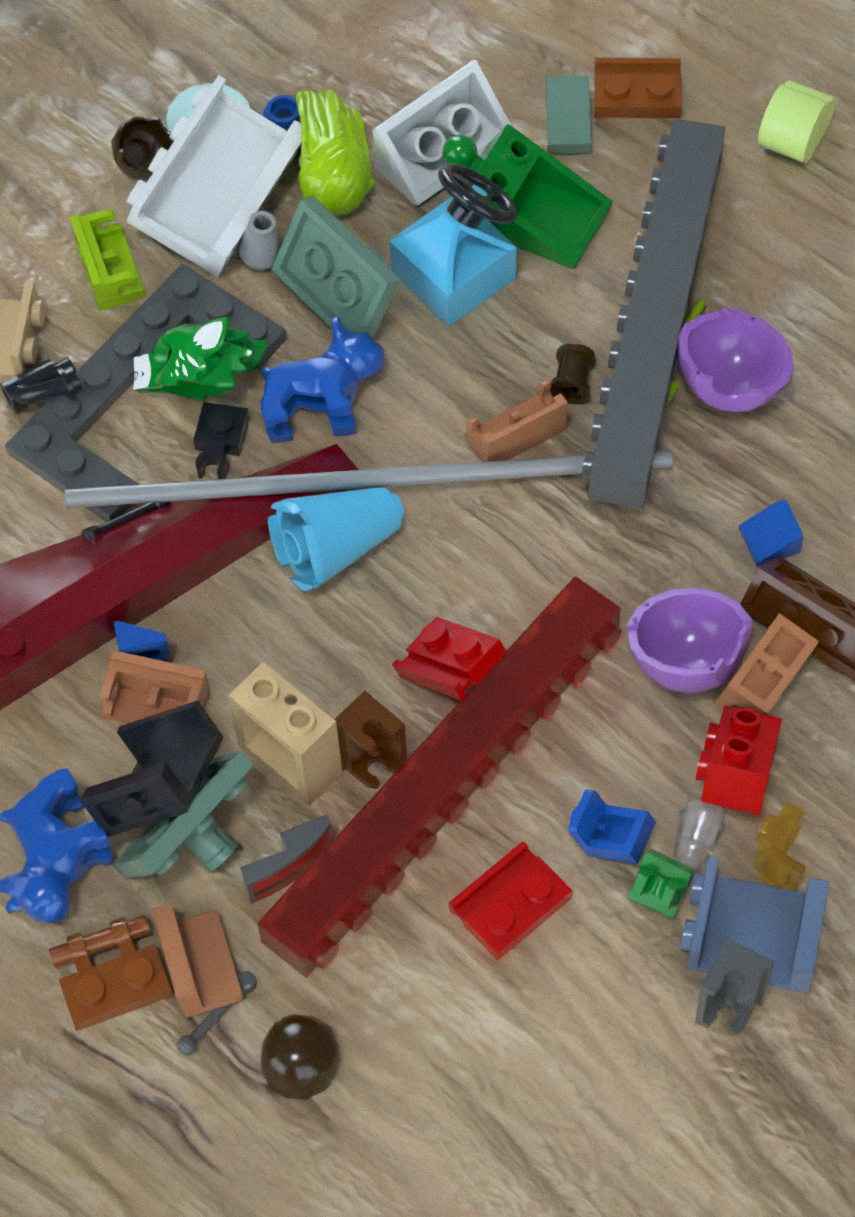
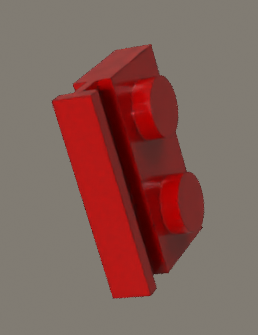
M435 617L407 647L406 651L409 655L403 661L396 659L392 666L400 678L463 701L467 697L464 691L470 684L477 686L503 658L507 651L499 638Z
M522 841L449 902V911L453 915L456 914L464 923V927L499 961L571 900L573 890L539 856L536 857L528 849V845Z

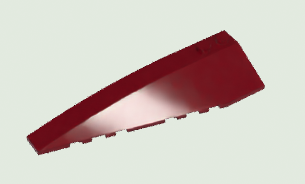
M334 444L242 478L359 469L338 444ZM347 490L174 501L165 507L154 509L109 529L95 539L84 540L82 535L1 563L0 710L116 637L115 621L136 625L270 540L268 517L276 514V509L270 508L273 503L282 499L345 492Z

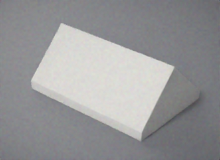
M476 60L469 62L372 130L375 169L414 205H420L444 188L438 178V172L446 164L442 156V149L450 137L454 135L468 136L476 144L477 154L480 156L486 145L507 124L511 125Z

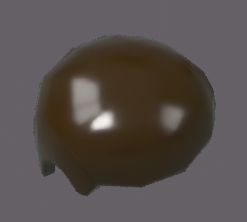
M133 117L122 122L111 140L113 157L118 168L128 177L148 182L153 174L148 170L153 158L161 147L168 151L174 143V140L169 138L171 132L165 128L160 118Z
M299 1014L286 1016L280 1022H275L263 1041L261 1051V1071L269 1087L285 1098L308 1099L325 1091L331 1084L339 1061V1044L332 1028L314 1016Z

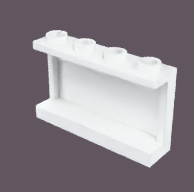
M220 75L217 76L211 87L205 84L201 86L191 103V107L195 111L190 118L184 115L181 116L169 137L174 140V143L168 151L163 147L159 149L148 168L153 173L147 183L140 179L126 201L132 205L127 223L217 278L238 247L251 215L262 209L302 145L301 123L294 120L288 131L284 130L226 94L222 90L226 79Z

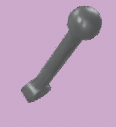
M247 971L239 973L237 976L242 993L249 994L253 992L256 988L255 976ZM232 1004L214 1009L190 1035H184L179 1038L177 1042L178 1051L183 1055L193 1054L197 1049L199 1039Z

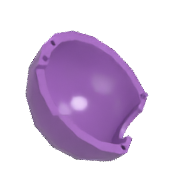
M720 308L718 312L702 314L689 323L685 322L678 337V369L685 385L705 405L719 411L746 412L766 404L776 398L784 389L794 370L792 351L783 336L765 320L747 312L735 310L734 308Z
M697 587L671 589L650 597L634 610L627 625L630 652L642 672L669 691L696 694L723 686L734 675L741 664L751 636L752 619L740 603L720 592Z

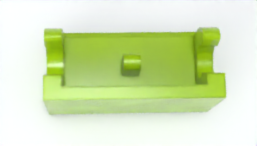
M101 210L80 217L78 214L70 216L75 243L99 311L146 298L145 290L133 261L121 223L97 227L102 223L111 222L116 219L113 210Z

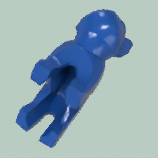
M333 317L332 343L322 356L282 363L273 369L268 366L264 367L263 377L265 385L260 406L264 426L272 443L293 440L292 428L288 425V421L298 407L325 412L335 437L355 434L356 427L355 419L352 416V404L356 398L359 383L383 369L385 363L383 347L376 343L367 333L350 332L343 325L339 317Z
M68 768L57 770L41 779L38 785L27 793L12 809L5 810L0 814V821L10 824L26 855V863L23 870L0 881V892L13 896L7 902L5 909L9 914L17 910H23L36 923L41 921L56 923L67 918L71 902V884L82 878L84 873L93 865L107 866L114 862L113 855L108 848L110 844L107 835L94 820L71 829L60 820L65 812L71 811L75 813L84 808L77 793L79 790L78 785Z

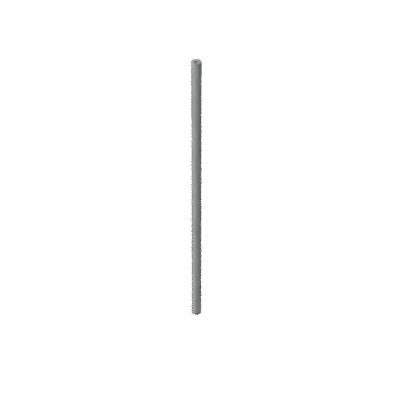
M670 449L657 450L653 469L672 468V452ZM585 455L65 489L66 508L582 474Z

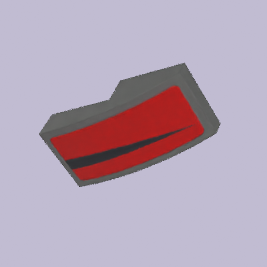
M328 815L280 832L284 851L240 867L244 887L251 904L285 888L310 870L325 855L334 843Z

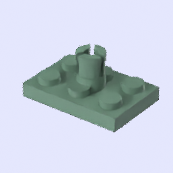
M314 196L300 200L271 268L331 329L333 317H339L343 325L350 332L367 333L372 338H374L401 280L384 264L383 258L377 250L367 248Z
M241 751L213 758L188 812L149 824L111 865L124 878L148 877L155 872L162 875L179 859L181 853L177 848L183 844L203 862L202 864L209 871L218 868L231 856L234 849L237 848L238 842L217 824L218 822L210 812L222 799L227 803L243 790L248 782L244 775L254 764Z

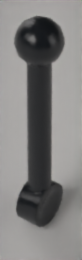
M171 501L147 503L98 526L85 528L81 531L84 540L95 539L101 533L154 509L165 507Z

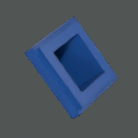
M786 499L775 502L739 525V530L757 567L779 556L785 558L801 552L803 534Z
M114 622L119 652L172 663L166 634L125 622Z

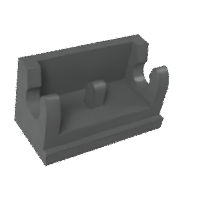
M726 938L701 985L695 1023L708 1029L717 1019L718 1011L721 1008L729 1007L737 1014V1019L732 1022L730 1034L733 1036L739 1034L745 1028L756 1005L762 1007L766 999L774 961Z

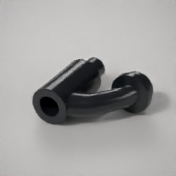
M69 357L55 364L50 359H47L0 383L2 392L14 412L29 404L66 395L72 401L76 399V394L83 391L76 375L75 367Z

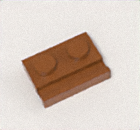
M595 57L594 118L680 119L681 58Z

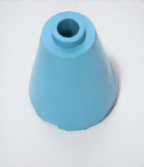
M384 487L288 498L272 504L270 508L276 509V514L268 517V528L271 543L281 567L290 564L297 575L289 578L291 582L302 591H311L326 583L397 532L401 527V519L404 517V508L399 497L395 493H390Z

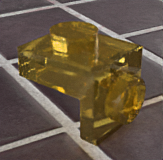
M789 802L785 804L778 817L770 813L762 824L756 837L761 843L756 850L753 869L758 871L764 881L776 888L782 889L786 887L789 890L798 891L802 884L806 867L786 855L801 831L805 811Z

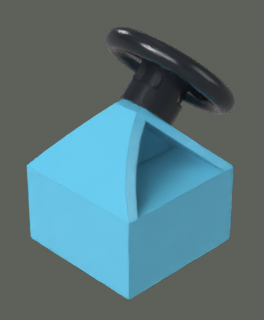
M454 163L443 165L438 172L440 183L452 197L389 240L391 271L448 327L516 279V246L489 222L498 224L514 222L518 212L513 200L498 185L482 174L466 166ZM491 202H496L502 210L494 208Z

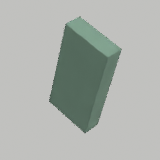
M589 75L546 76L548 153H591Z

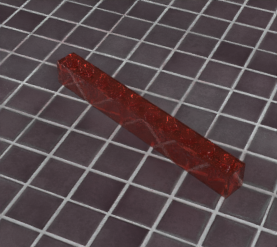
M574 576L507 649V653L477 686H474L466 694L467 697L454 707L257 923L261 943L305 978L316 967L319 969L325 968L339 950L338 943L350 930L356 932L366 923L372 913L371 906L382 894L390 895L399 886L405 875L403 870L415 857L420 860L429 853L436 842V834L446 822L450 824L455 823L466 810L469 803L468 798L478 787L486 788L494 780L500 769L499 763L509 752L516 754L523 748L530 737V729L540 718L543 720L548 719L555 712L561 702L562 697L560 695L570 684L577 686L584 680L591 669V661L600 651L608 652L615 645L622 632L619 628L621 607L577 576Z

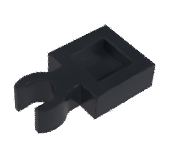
M203 402L193 439L195 450L202 451L195 463L199 479H202L203 471L209 465L218 466V479L226 478L228 472L226 454L240 456L249 422L248 408Z

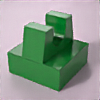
M650 848L644 855L627 897L673 919L679 912L696 869Z

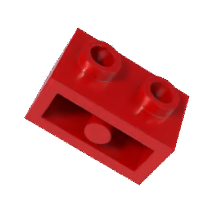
M724 705L720 723L710 722L704 751L702 750L695 780L704 781L701 802L760 815L775 756L782 718L761 714L750 708H735Z

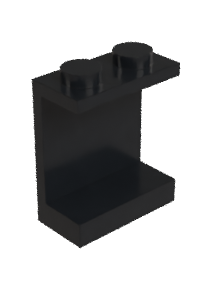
M198 700L122 725L118 728L117 734L137 760L132 773L87 787L80 802L100 829L104 830L107 837L187 813L224 737Z

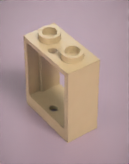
M262 662L228 695L239 748L308 806L343 773L336 721L266 663ZM290 697L297 700L294 705H288L285 701Z

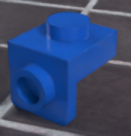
M586 789L578 806L574 808L571 814L568 831L587 856L638 864L656 821L649 811L606 805L597 791Z

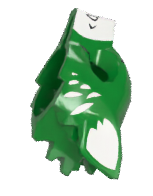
M228 316L213 319L203 325L183 324L168 330L157 340L152 353L134 357V390L139 393H168L205 401L208 396L225 397L227 392L236 387V375L254 371L259 366L268 347L267 340L249 339V332L229 328L230 321Z

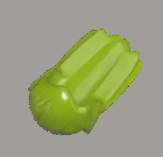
M323 89L317 94L312 90L297 91L296 101L301 122L302 152L299 157L301 169L298 180L302 197L314 196L335 217L350 214L359 207L365 195L376 183L371 174L369 144L364 131V120L354 107L350 108L345 105L332 89Z

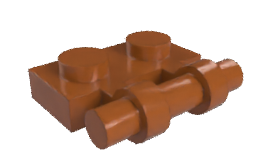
M145 915L125 921L124 917L109 922L111 927L83 937L79 932L66 937L67 943L48 949L55 968L75 962L78 972L60 978L59 982L76 1031L173 996L156 945L154 944L136 951L132 940L151 934ZM118 946L121 957L92 967L90 955Z

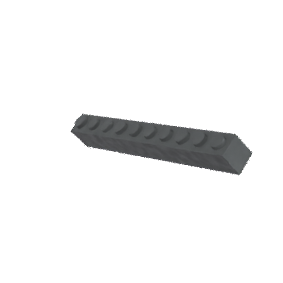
M674 118L670 136H661L657 161L663 162L662 169H653L649 193L655 195L654 202L646 201L641 227L647 228L646 236H637L633 262H638L639 267L638 271L629 270L626 283L625 297H631L629 306L621 305L618 316L617 332H621L623 335L621 342L613 340L610 349L608 368H613L614 373L612 378L604 377L601 387L599 404L606 405L604 415L595 414L593 420L591 441L597 442L595 453L586 451L582 479L589 480L588 499L644 509L677 362L678 337L687 317L721 164L725 126Z

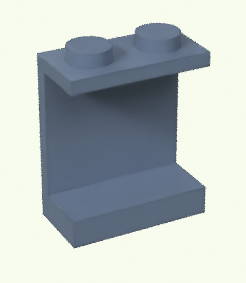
M708 857L705 875L695 873L690 903L699 905L696 921L686 919L680 949L690 951L687 969L708 973L723 943L728 938L774 961L769 986L808 994L814 973L830 881L809 877L806 893L718 876L716 875L718 859Z

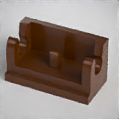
M366 691L360 694L334 719L337 723L342 771L346 769L366 787L372 789L380 787L376 776L369 774L367 771L372 763H382L386 770L398 776L408 767L405 724Z

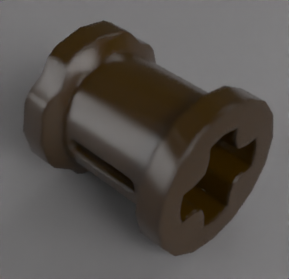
M564 344L556 352L558 369L556 377L550 381V392L552 397L562 394L568 404H580L586 402L589 398L590 387L587 381L590 370L596 365L595 352L581 344Z

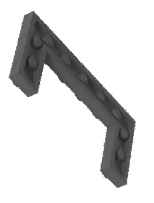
M182 263L78 369L76 375L83 391L76 394V399L70 401L66 395L49 399L5 444L7 454L64 494L65 489L139 485L77 442L134 383V357L152 353L157 340L172 328L183 324L203 325L213 319L228 316L230 321L229 328L249 332V339L267 340L268 347L257 367L259 370L287 340L286 329ZM132 504L85 508L107 522L122 515Z

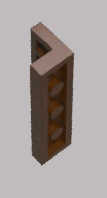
M780 556L759 567L740 603L744 610L768 627L780 613L819 641L811 654L855 681V602Z

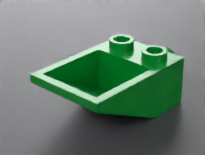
M507 124L486 145L480 156L477 154V147L474 141L465 135L450 137L442 149V156L446 164L463 165L482 174L496 185L499 184L500 188L513 200L518 212L516 220L510 224H498L489 221L517 248L569 269L575 267L613 203L611 199L510 124ZM491 202L494 208L502 210L496 202Z

